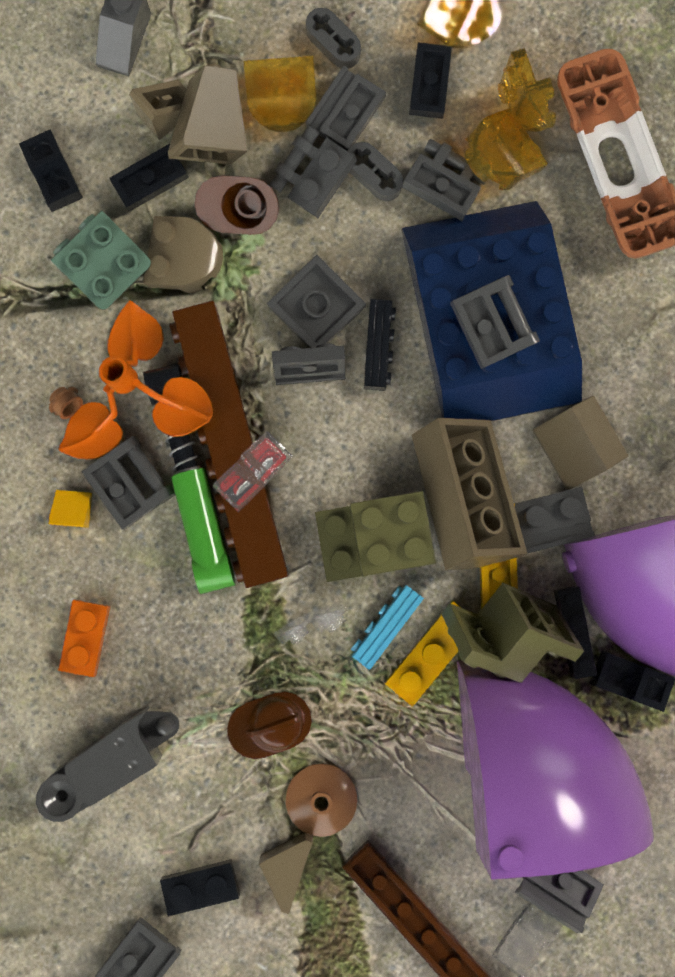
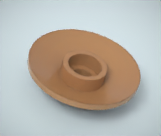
M326 763L309 765L301 769L289 783L286 793L287 812L292 822L305 833L318 837L334 835L343 830L355 814L357 793L354 783L337 766ZM321 796L325 797L329 802L323 809L316 807L314 803L315 799Z

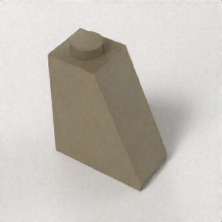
M208 64L203 66L188 82L168 149L169 159L232 164L247 152L236 70L225 69L218 64Z

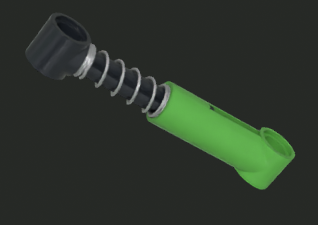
M178 363L143 372L145 385L161 395L168 380L183 377ZM149 396L152 406L159 402ZM189 434L180 437L168 435L166 443L170 444L171 452L169 456L174 459L175 466L173 470L176 472L171 476L192 557V569L200 594H205L235 586V576L230 557L225 548L206 469L197 466L195 458L198 455H194L192 444L195 442L191 441Z

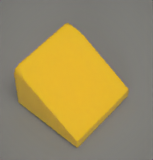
M56 490L48 524L89 528L92 493Z

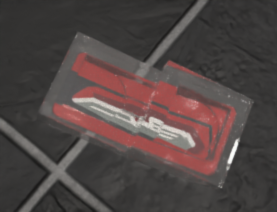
M266 431L241 454L240 459L214 482L213 488L239 512L271 481L293 456Z

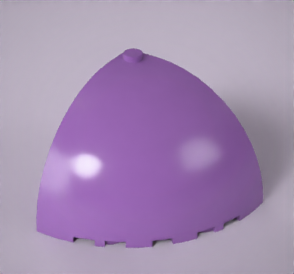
M675 515L658 517L564 544L566 552L562 553L564 566L568 573H573L576 585L580 587L584 604L603 632L624 652L639 662L657 671L675 676Z
M457 660L465 768L471 776L476 851L491 880L555 875L593 869L633 857L651 845L654 840L651 813L644 788L633 762L615 734L588 705L567 689L533 672H530L520 683L509 678H499L488 670L480 667L472 668L462 660Z

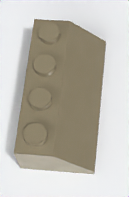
M436 418L412 434L445 571L474 569L527 555L491 420Z

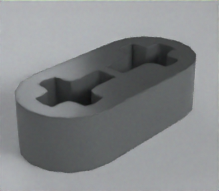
M321 7L312 10L306 19V32L310 41L337 67L342 68L346 66L349 69L355 66L361 55V44L358 37L329 9ZM318 22L322 25L327 22L328 33L322 28L316 31L315 23ZM339 44L343 48L351 46V55L346 52L340 55Z
M367 142L353 144L348 152L353 156L358 155L360 157L367 154L368 164L372 170L364 163H361L359 166L354 164L350 173L376 198L382 201H391L397 198L401 193L403 184L401 172L371 144ZM377 174L385 180H388L390 177L393 178L394 189L388 186L381 189V179Z

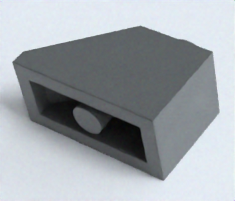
M105 0L99 18L96 52L97 67L130 76L151 17L147 0Z

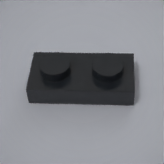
M418 42L409 115L443 119L452 46Z
M170 144L109 178L128 212L189 178L180 160L169 159L168 149Z
M232 859L162 876L160 879L168 917L236 900L240 897Z

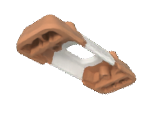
M602 49L568 61L558 72V87L570 116V126L577 134L605 208L606 221L613 229L619 248L626 256L636 259L674 247L675 189L673 184L669 183L639 106V95L624 57L616 50ZM614 137L621 140L624 144L634 170V178L629 184L618 186L613 184L608 178L598 150L599 143L602 140Z

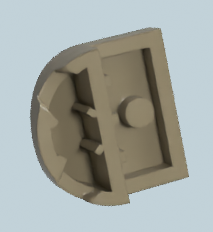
M154 216L147 255L151 265L144 273L143 284L149 288L180 289L185 293L201 291V286L211 277L216 278L223 262L221 243L217 241L210 229L197 220L189 217Z

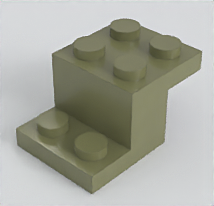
M423 491L351 503L347 507L315 512L327 582L436 564Z
M505 583L499 586L478 614L450 603L442 612L448 627V633L459 650L460 659L472 668H483L502 679L509 678L522 683L546 652L553 657L558 658L562 656L574 662L584 652L556 605Z

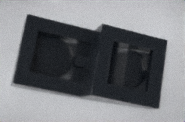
M51 129L19 143L30 171L34 175L51 212L83 198Z
M601 651L596 664L597 675L592 676L590 684L664 712L675 678Z

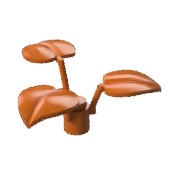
M131 300L124 306L114 322L107 345L110 357L106 358L99 367V376L107 384L103 390L107 393L110 411L105 405L98 402L86 403L80 407L70 418L64 438L58 448L59 451L68 456L78 459H97L118 446L123 436L121 426L114 421L118 415L114 392L126 394L138 388L159 401L153 409V421L161 432L173 437L185 436L207 424L213 416L212 402L208 394L197 382L184 377L171 378L166 382L162 395L138 380V374L132 367L138 365V360L148 361L157 355L164 341V333L158 321Z

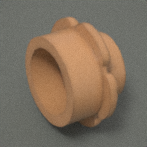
M60 387L56 389L49 399V411L58 415L61 419L71 418L83 404L82 398L78 395V389L75 387H69L68 389Z

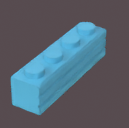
M407 585L396 588L391 595L394 598L389 605L384 604L378 612L380 618L376 623L372 621L364 631L367 635L362 641L358 639L351 648L353 651L351 656L368 670L373 667L424 599Z

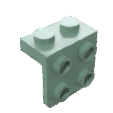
M101 210L96 216L91 214L78 227L80 232L71 241L67 238L53 251L55 256L51 261L99 309L106 310L149 269L151 261Z

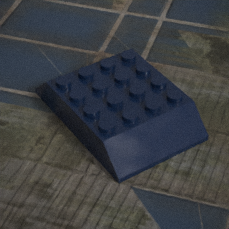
M537 201L469 214L465 216L463 221L454 217L401 229L442 418L495 421L582 402V358L552 225ZM510 275L514 283L511 288L532 333L537 332L540 342L481 369L450 303L487 284ZM499 295L491 296L511 341L518 340V335Z

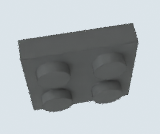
M316 255L267 302V306L309 348H316L320 344L330 343L366 307V303Z

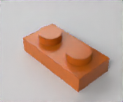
M76 599L72 601L58 671L89 677L97 675L110 606Z

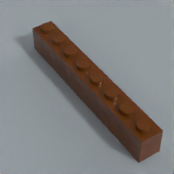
M213 300L172 311L175 322L170 323L169 327L174 343H181L184 356L178 357L182 375L184 378L190 377L191 380L197 382L206 391L212 402V418L207 424L197 429L201 445L208 444L211 458L205 459L210 479L217 478L218 486H220L234 472L242 480L259 487L240 506H237L221 490L218 493H214L219 513H226L229 526L224 528L228 547H235L238 561L233 562L237 581L238 583L244 582L245 587L249 588L289 577L265 484L262 482L259 467L251 457L255 447L215 302Z

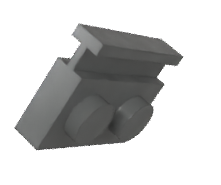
M343 66L307 119L306 127L308 125L320 133L319 136L324 139H330L348 151L356 143L384 101L386 92L359 74H353L348 70V67Z
M324 343L316 346V348L300 349L296 346H288L280 351H272L276 385L346 380L344 345L336 346L331 343Z
M582 487L515 503V510L527 554L595 536L594 531H592L591 518Z
M582 870L555 875L522 877L523 880L515 893L575 933H583L585 921L590 917L604 884Z
M140 917L94 977H163L178 958L182 949L172 945L167 937Z

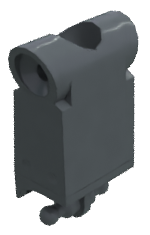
M148 705L124 720L75 757L61 765L41 784L36 794V805L39 813L50 821L64 822L156 767L162 757L158 746L177 733L179 729L178 717L172 712L148 711L150 708Z

